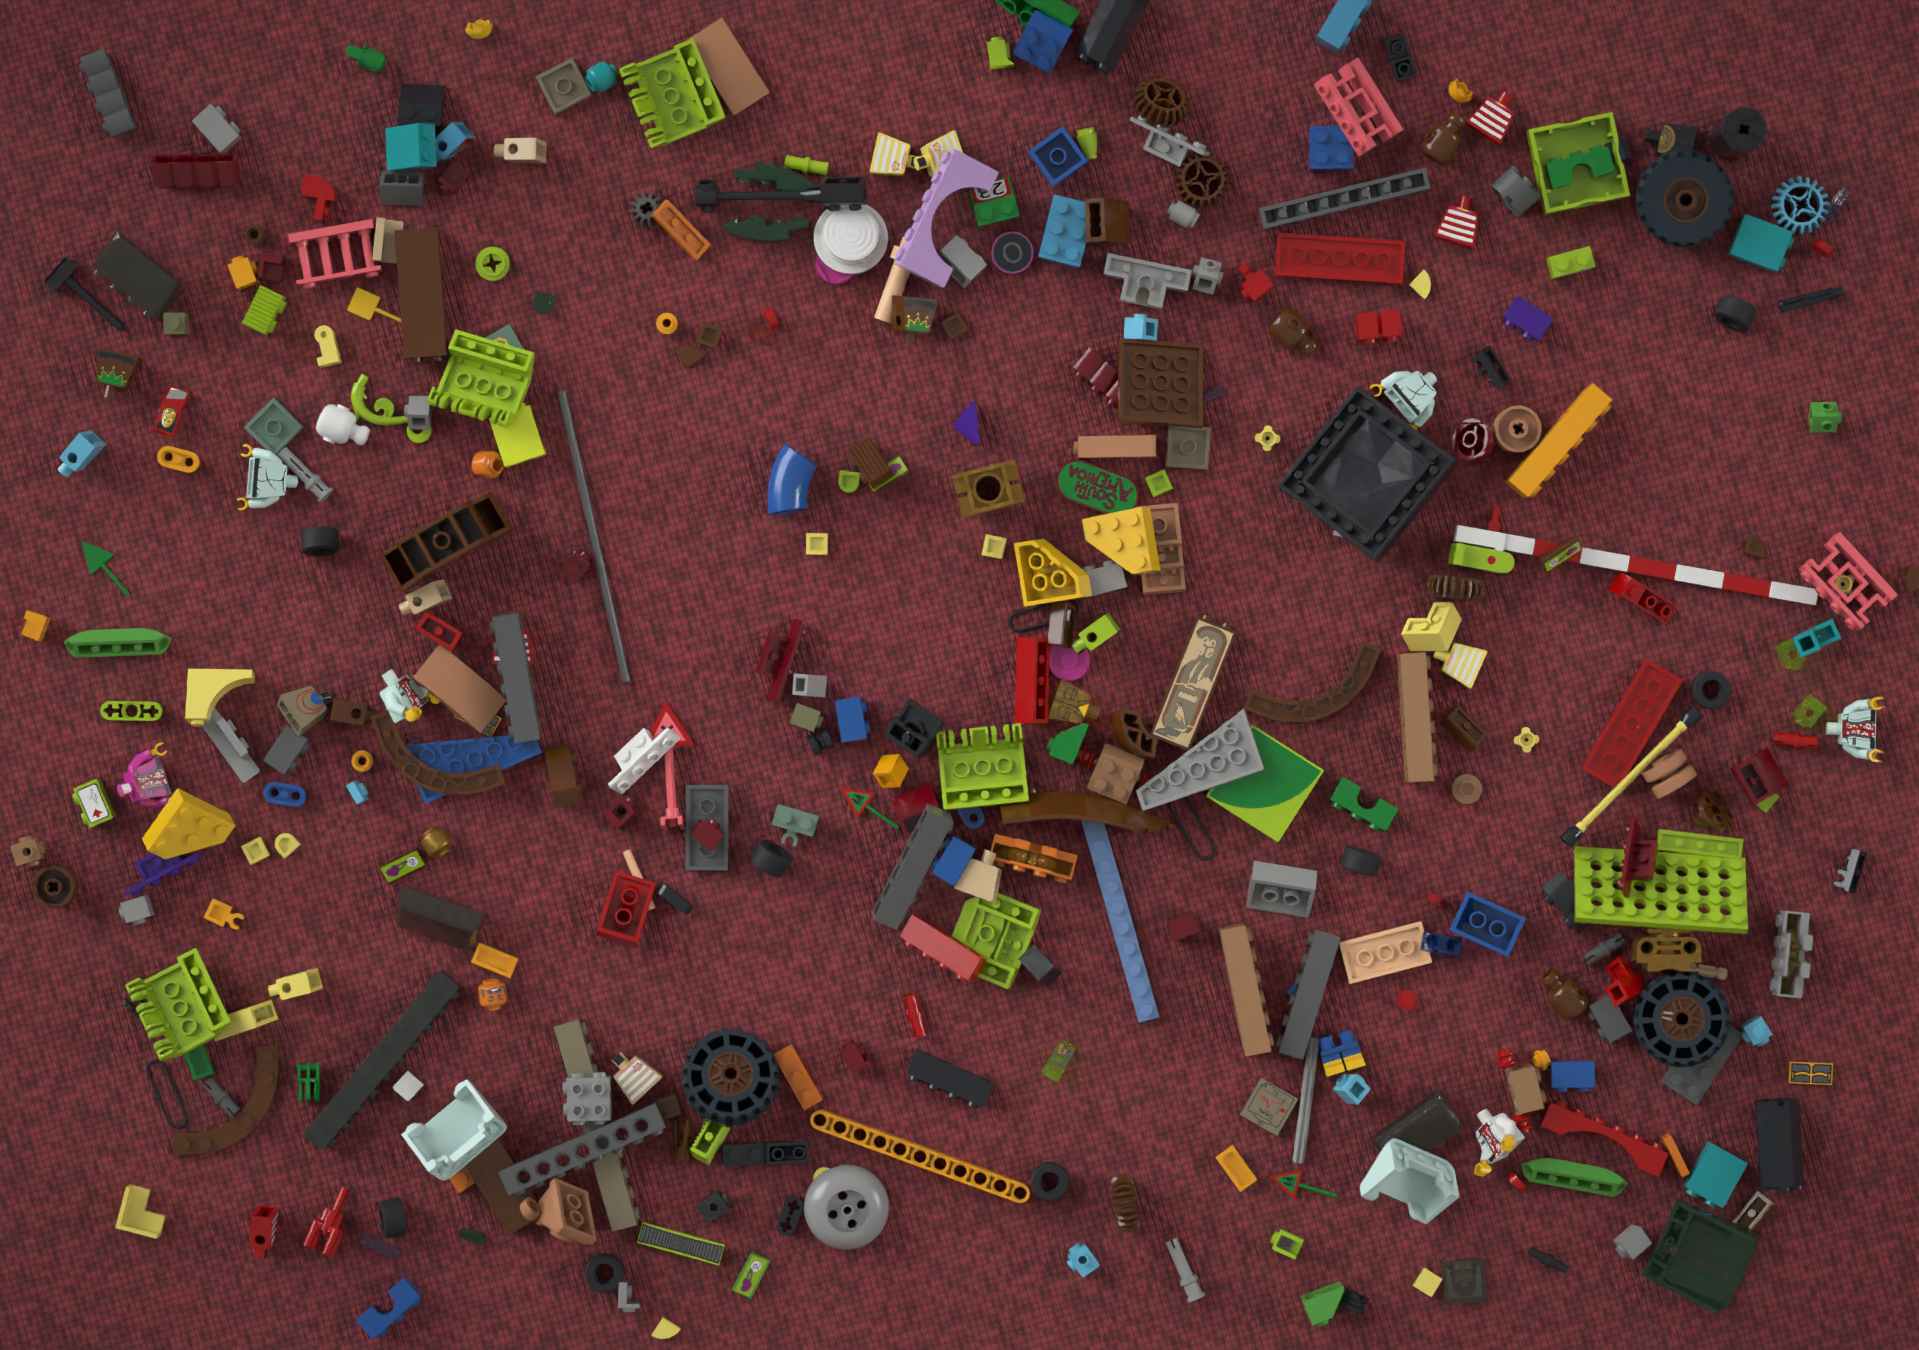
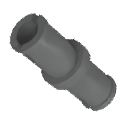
M1617 933L1604 943L1602 941L1598 943V946L1588 953L1583 954V958L1585 961L1588 960L1587 964L1589 966H1592L1602 958L1611 956L1610 953L1626 945L1624 939L1620 940L1622 936L1620 933Z
M213 1077L207 1080L206 1084L202 1085L214 1098L213 1102L216 1105L219 1104L230 1118L241 1109L228 1096V1091H224Z

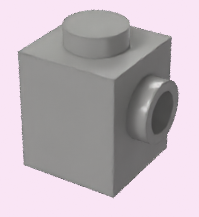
M409 396V404L405 405L404 415L408 417L409 429L430 430L432 405L427 403L428 396Z
M794 673L792 695L825 697L827 676Z
M148 895L120 903L119 914L121 919L125 920L126 923L132 922L133 926L146 922V917L154 915Z
M1630 1225L1613 1240L1617 1246L1615 1248L1617 1253L1623 1258L1633 1260L1652 1244L1642 1228L1635 1225Z

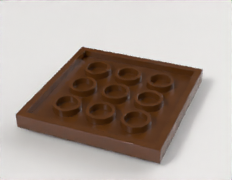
M1120 338L1118 340V422L1202 428L1203 344Z

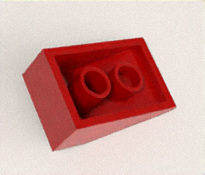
M615 870L596 936L637 948L656 883Z

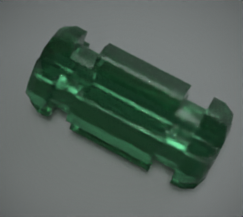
M466 1227L460 1229L459 1238L464 1237V1240L472 1243L478 1242V1245L483 1244L485 1234L482 1233L481 1235L479 1234L480 1232L469 1228L467 1230L465 1229Z

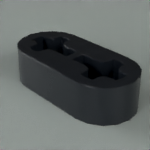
M662 882L656 891L686 915L694 908L690 902Z
M790 1196L785 1201L777 1222V1230L780 1234L787 1236L795 1231L804 1206L800 1197ZM796 1200L800 1208H796L793 1215L789 1214L791 1206L788 1203ZM787 1217H791L790 1225L792 1229L788 1228L787 1231H784L783 1226L780 1224L781 1222L785 1223Z

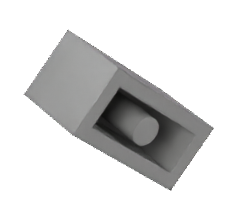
M210 104L192 122L221 154H225L242 138L238 134L241 130L233 121L229 124L224 118L227 114L219 105L215 108Z
M957 235L938 253L940 258L953 268L951 276L963 288L970 284L987 265L983 258L973 252L967 242L960 239Z
M1110 560L1103 562L1104 567L1095 568V565L1082 568L1089 574L1092 596L1127 587L1122 566Z

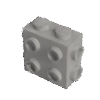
M594 1072L593 1076H584V1073H571V1077H567L566 1082H563V1095H567V1103L563 1104V1115L567 1116V1121H573V1125H585V1121H594L596 1125L607 1124V1120L612 1119L611 1076H606V1072Z

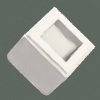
M407 1071L392 1088L409 1102L424 1084Z

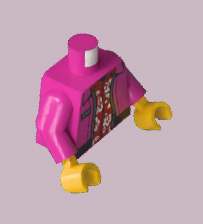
M163 742L156 744L155 749H148L134 757L128 765V772L123 774L125 783L117 785V791L121 797L129 795L133 803L139 802L141 806L150 809L165 807L172 793L159 757L155 758V755L162 756L166 754L167 750L163 753L157 751V747L164 744Z

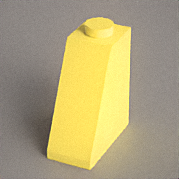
M272 999L228 1014L232 1023L214 1039L218 1041L278 1020Z

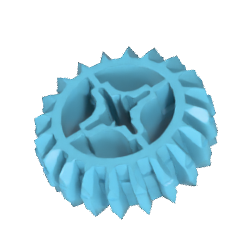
M1801 176L1797 177L1796 183L1793 178L1788 179L1789 185L1783 182L1781 183L1783 190L1780 188L1775 190L1780 196L1772 197L1773 201L1778 202V204L1771 205L1772 209H1778V212L1773 213V217L1778 215L1781 217L1777 224L1779 225L1784 221L1786 224L1783 228L1788 229L1789 226H1792L1791 231L1793 233L1798 228L1799 234H1803L1804 227L1808 233L1812 232V226L1816 229L1820 227L1817 220L1820 222L1825 221L1821 214L1827 215L1829 213L1828 210L1823 209V207L1830 205L1829 202H1823V199L1828 197V194L1821 195L1820 191L1824 187L1821 186L1816 189L1815 186L1818 182L1815 180L1810 185L1809 177L1805 178L1804 183H1802ZM1795 188L1806 190L1801 197L1788 194L1790 190ZM1811 194L1816 200V211H1814V208L1809 203ZM1804 199V205L1802 206H1805V208L1797 211L1796 206L1798 205H1796V202L1798 203ZM1784 200H1787V203L1791 206L1790 216L1785 212ZM1800 213L1813 217L1808 222L1794 221Z

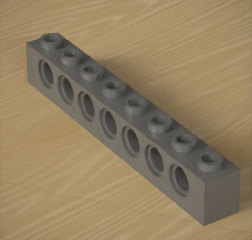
M1426 168L1261 207L1258 209L1262 230L1265 231L1429 191L1430 184Z
M656 1102L506 1167L498 1173L508 1196L514 1194L517 1197L527 1192L525 1188L532 1185L534 1188H538L546 1184L545 1180L548 1178L558 1179L565 1176V1171L573 1168V1171H577L585 1167L584 1163L592 1160L593 1163L605 1158L604 1154L610 1151L616 1154L624 1150V1145L632 1143L633 1146L644 1141L643 1137L649 1134L655 1137L663 1133V1128L667 1125ZM645 1120L648 1123V1129L645 1131L639 1130L637 1128V1121ZM625 1128L629 1133L628 1138L620 1139L617 1135V1130ZM606 1137L609 1141L608 1147H600L597 1143L598 1138ZM581 1145L587 1146L589 1148V1155L581 1156L578 1153V1147ZM559 1155H568L570 1159L569 1164L562 1165L558 1160ZM540 1163H547L550 1166V1171L542 1173L539 1170ZM527 1171L530 1174V1181H521L519 1178L520 1172Z

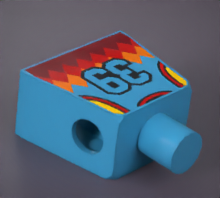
M452 122L435 138L436 163L441 159H452L475 139V136L463 122Z

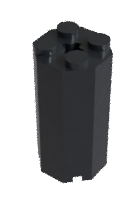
M1102 0L1075 51V54L1078 55L1077 60L1085 65H1089V63L1097 67L1096 70L1105 75L1108 72L1113 73L1150 0Z
M1738 107L1713 125L1709 144L1719 158L1737 161L1764 143L1767 123L1758 110L1749 107Z
M1797 1098L1754 1100L1760 1191H1773V1189H1777L1778 1192H1789L1791 1189H1803L1804 1174L1800 1100Z

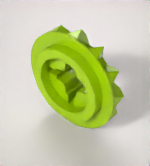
M487 247L478 254L475 264L477 272L481 277L489 281H497L505 277L509 270L510 260L502 249ZM490 255H492L494 261H502V263L496 265L495 273L491 267H484V265L490 263Z

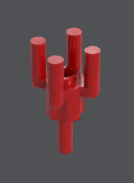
M341 1187L332 1210L325 1208L321 1219L316 1218L313 1220L304 1240V1246L316 1249L323 1234L328 1236L322 1253L335 1257L345 1234V1230L340 1228L345 1215L340 1214V1211L350 1189Z

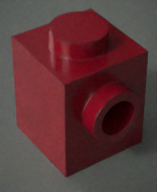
M706 818L703 821L698 819L691 828L694 831L691 836L710 851L714 849L725 834L719 829L721 825L712 818L709 821Z

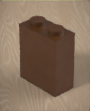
M1110 198L1085 199L1086 242L1107 245L1130 244L1129 201Z

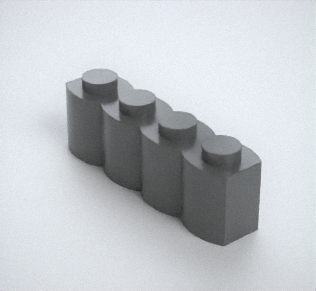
M103 48L80 57L82 63L79 64L83 76L87 75L90 83H87V88L91 96L95 95L97 103H94L98 115H103L105 122L102 123L106 135L110 134L112 138H116L137 130L107 50Z

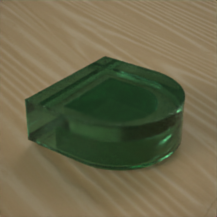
M536 290L533 299L534 310L542 315L549 314L554 309L557 296Z

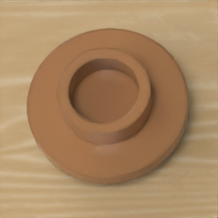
M1470 774L1460 775L1452 784L1454 798L1463 804H1471L1477 801L1482 792L1480 781Z

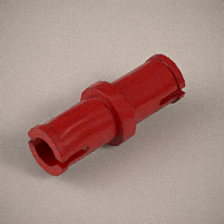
M1775 731L1773 745L1791 746L1792 749L1799 747L1817 750L1818 736L1799 735L1798 732L1789 734Z
M917 993L903 996L908 1010L907 1018L911 1021L914 1037L927 1035L928 1032L923 1020L924 1012L920 1009Z

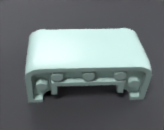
M467 1079L455 1087L454 1096L456 1099L425 1125L422 1123L410 1124L406 1131L401 1134L428 1172L440 1180H447L454 1176L507 1129V1125Z
M1395 1138L1385 1144L1360 1184L1361 1197L1374 1201L1378 1198L1379 1192L1407 1203L1410 1216L1424 1224L1430 1222L1459 1198L1455 1171L1448 1161Z

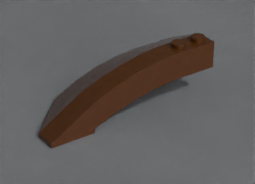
M1037 788L1028 789L1029 802L1000 805L1003 824L1042 819H1078L1131 829L1133 834L1175 828L1174 823L1148 811H1143L1141 808L1130 803L1123 804L1108 797L1063 791L1037 792Z

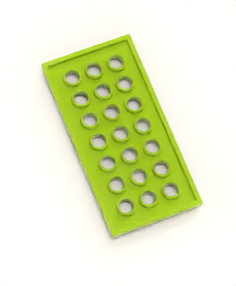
M1575 846V922L1747 934L1745 858L1737 859L1657 852L1655 870L1661 869L1665 874L1658 875L1654 870L1653 880L1632 881L1630 896L1625 898L1622 890H1616L1612 886L1618 884V879L1622 876V871L1616 872L1612 867H1621V861L1625 858L1624 849ZM1598 865L1601 867V870H1593L1591 866ZM1676 871H1684L1687 875L1679 876ZM1704 872L1708 877L1701 878L1697 873ZM1719 874H1726L1729 876V879H1721ZM1591 883H1599L1602 887L1594 888ZM1634 886H1642L1644 891H1637L1634 889ZM1662 887L1666 890V892L1659 893L1655 890V888ZM1677 889H1685L1687 894H1680L1677 892ZM1705 890L1709 895L1702 896L1698 891ZM1725 891L1729 893L1730 896L1722 897L1719 894V892ZM1597 900L1600 901L1602 905L1594 906L1591 902ZM1620 902L1623 904V907L1617 908L1613 903ZM1640 903L1644 905L1645 908L1637 909L1634 906V904ZM1663 905L1666 907V910L1660 911L1655 906ZM1683 906L1687 908L1688 911L1680 912L1677 909V907ZM1706 908L1709 913L1703 914L1698 909ZM1726 909L1731 914L1723 915L1720 910Z

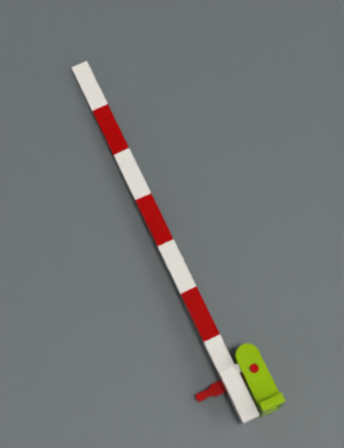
M1494 506L1487 530L1456 525L1455 542L1483 546L1484 548L1451 543L1448 565L1495 573H1507L1513 569L1515 563L1513 556L1503 550L1542 557L1559 546L1560 543L1500 533L1499 516L1501 508ZM1581 547L1580 552L1566 560L1810 605H1816L1818 596L1813 588Z

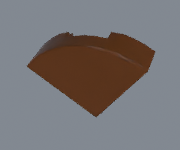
M681 347L675 350L687 368L705 356L699 349L694 347Z
M1749 532L1743 553L1764 559L1765 549L1757 535Z
M1914 564L1908 568L1905 576V588L1909 594L1919 587V570Z

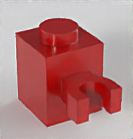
M1246 263L1238 267V271L1246 279L1240 285L1242 288L1240 293L1246 301L1251 300L1255 302L1274 286L1262 269L1253 274Z

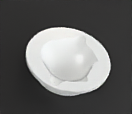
M849 205L841 206V209L838 211H829L827 209L819 217L814 229V246L818 256L829 268L843 274H859L873 268L882 259L888 244V232L884 220L876 210L868 205H862V209L859 211L849 210Z

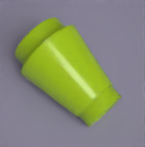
M1094 127L1077 130L1078 136L1076 138L1085 158H1096L1097 132L1094 131Z

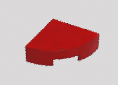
M1430 892L1426 898L1427 901L1441 908H1445L1448 901Z

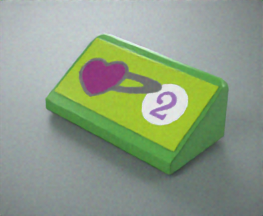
M751 1251L732 1291L751 1299L770 1260Z

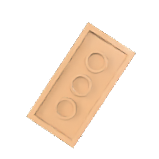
M1422 921L1339 942L1349 984L1432 963L1429 949H1424L1428 948Z

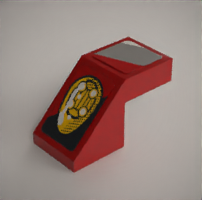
M169 386L162 400L153 432L174 438L181 424L182 412L189 400L190 392Z

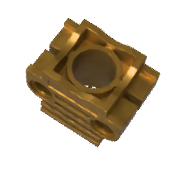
M1015 460L952 475L956 494L967 493L968 495L958 498L962 517L974 516L1025 502L1020 483L1009 484V482L1019 479ZM990 477L999 482L1001 492L996 499L985 501L977 495V483L983 478Z
M1642 927V931L1650 933V935H1639L1632 941L1631 961L1642 963V969L1646 971H1661L1664 969L1691 971V963H1701L1700 942L1694 937L1682 935V933H1690V930ZM1647 941L1648 949L1642 952L1641 945ZM1690 941L1691 948L1685 952L1684 945Z

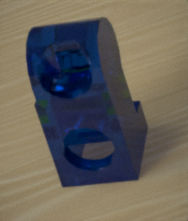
M1423 932L1420 950L1449 959L1457 958L1461 954L1463 938L1434 932Z

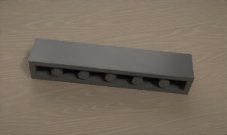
M520 611L494 615L492 617L493 621H490L491 633L496 635L497 642L493 644L495 654H499L500 663H497L499 676L503 675L504 684H501V691L503 697H507L508 705H505V713L507 718L510 717L512 725L508 726L510 739L514 738L515 743L541 739L542 734Z
M930 804L926 805L872 911L874 921L896 930L900 924L905 922L909 906L914 904L918 888H922L924 885L925 875L928 870L932 869L931 865L935 860L934 857L937 851L940 852L943 848V839L953 828L954 822L949 812Z
M1315 929L1314 933L1310 932L1307 940V945H1310L1308 953H1303L1300 965H1303L1301 974L1297 973L1294 985L1298 987L1295 994L1291 993L1288 1006H1291L1289 1014L1284 1015L1281 1025L1284 1026V1031L1282 1035L1278 1034L1275 1046L1278 1047V1052L1303 1060L1341 939L1340 936Z

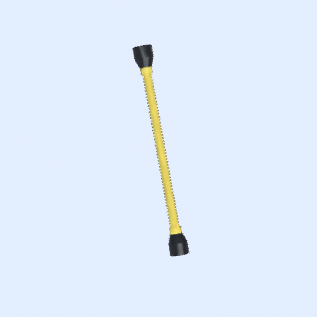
M1691 705L1683 713L1681 720L1676 724V728L1586 818L1575 826L1566 829L1559 836L1560 839L1572 849L1579 842L1587 826L1593 822L1592 820H1595L1596 816L1598 817L1619 796V793L1621 794L1679 734L1687 728L1696 725L1703 718V715Z

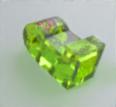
M1061 1039L1048 1058L1041 1073L1058 1083L1076 1047Z

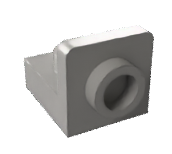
M622 1280L619 1282L618 1308H623L624 1312H635V1308H640V1302L628 1301V1298L632 1299V1286H628V1280Z

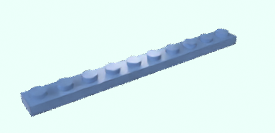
M1081 820L1138 1022L1158 1018L1159 1013L1105 824Z

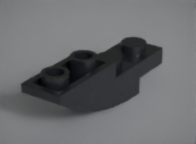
M808 1141L746 1142L721 1145L723 1167L809 1163Z

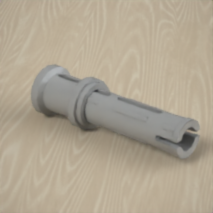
M287 447L279 452L277 456L305 483V488L311 490L318 497L320 503L331 495L334 489L332 487L329 488L323 483L319 475H314Z
M1178 1237L1172 1239L1175 1248H1173L1170 1240L1165 1242V1245H1167L1181 1277L1180 1285L1184 1287L1189 1303L1205 1296V1293L1201 1291L1198 1285L1197 1275L1192 1274Z

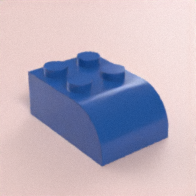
M1467 891L1450 927V931L1508 957L1526 918Z

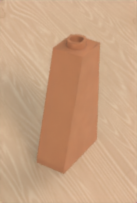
M1156 435L1078 436V441H1074V454H1078V459L1155 458Z

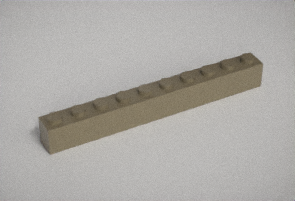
M580 1019L555 1025L554 1030L568 1077H571V1073H584V1076H593L594 1072H599L597 1063L593 1064L591 1055H594L592 1045L587 1043L585 1035L588 1034L585 1022L581 1023ZM585 1121V1125H582L584 1133H587L605 1124L596 1125L594 1121ZM606 1137L598 1138L597 1143L600 1147H608L609 1141ZM610 1151L604 1154V1159L593 1163L612 1232L638 1224V1219H641L638 1207H634L632 1199L635 1198L633 1188L627 1185L626 1178H629L627 1167L621 1164L622 1151L616 1154Z

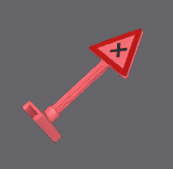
M665 703L650 734L655 739L666 728H669L679 734L681 738L664 754L668 808H666V816L660 817L661 827L664 831H668V824L669 827H677L678 824L681 830H685V821L682 816H679V810L676 808L673 748L694 746V743L669 705Z

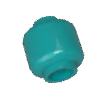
M601 61L587 70L585 81L593 92L603 93L616 85V75H618V72L613 64L609 65Z

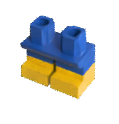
M1350 1030L1339 1033L1342 1042L1339 1045L1334 1046L1331 1035L1320 1038L1321 1050L1319 1052L1327 1077L1345 1072L1344 1065L1347 1071L1366 1065L1358 1041L1354 1040ZM1340 1052L1344 1061V1065L1341 1060Z

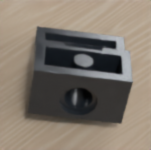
M909 698L898 716L893 718L883 735L916 758H922L927 756L937 740L935 737L943 726L944 721Z

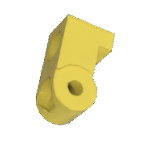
M326 325L319 326L315 330V339L319 342L322 357L317 358L318 366L323 368L342 363L334 331Z

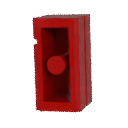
M428 611L424 613L415 628L454 652L465 634Z

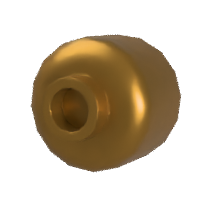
M434 826L423 833L421 844L431 858L440 857V859H443L451 853L450 848L453 845V841L444 828Z

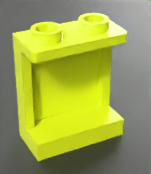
M522 403L516 420L508 428L499 426L498 423H491L504 467L507 468L547 455L530 405L526 406L525 403Z

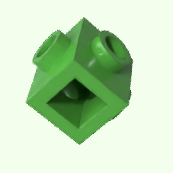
M1836 402L1810 403L1808 419L1811 433L1837 432V426L1842 421V413L1838 411Z

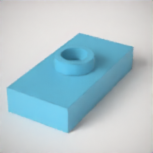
M353 781L346 785L356 804L363 803L369 799L367 796L368 791L363 783Z

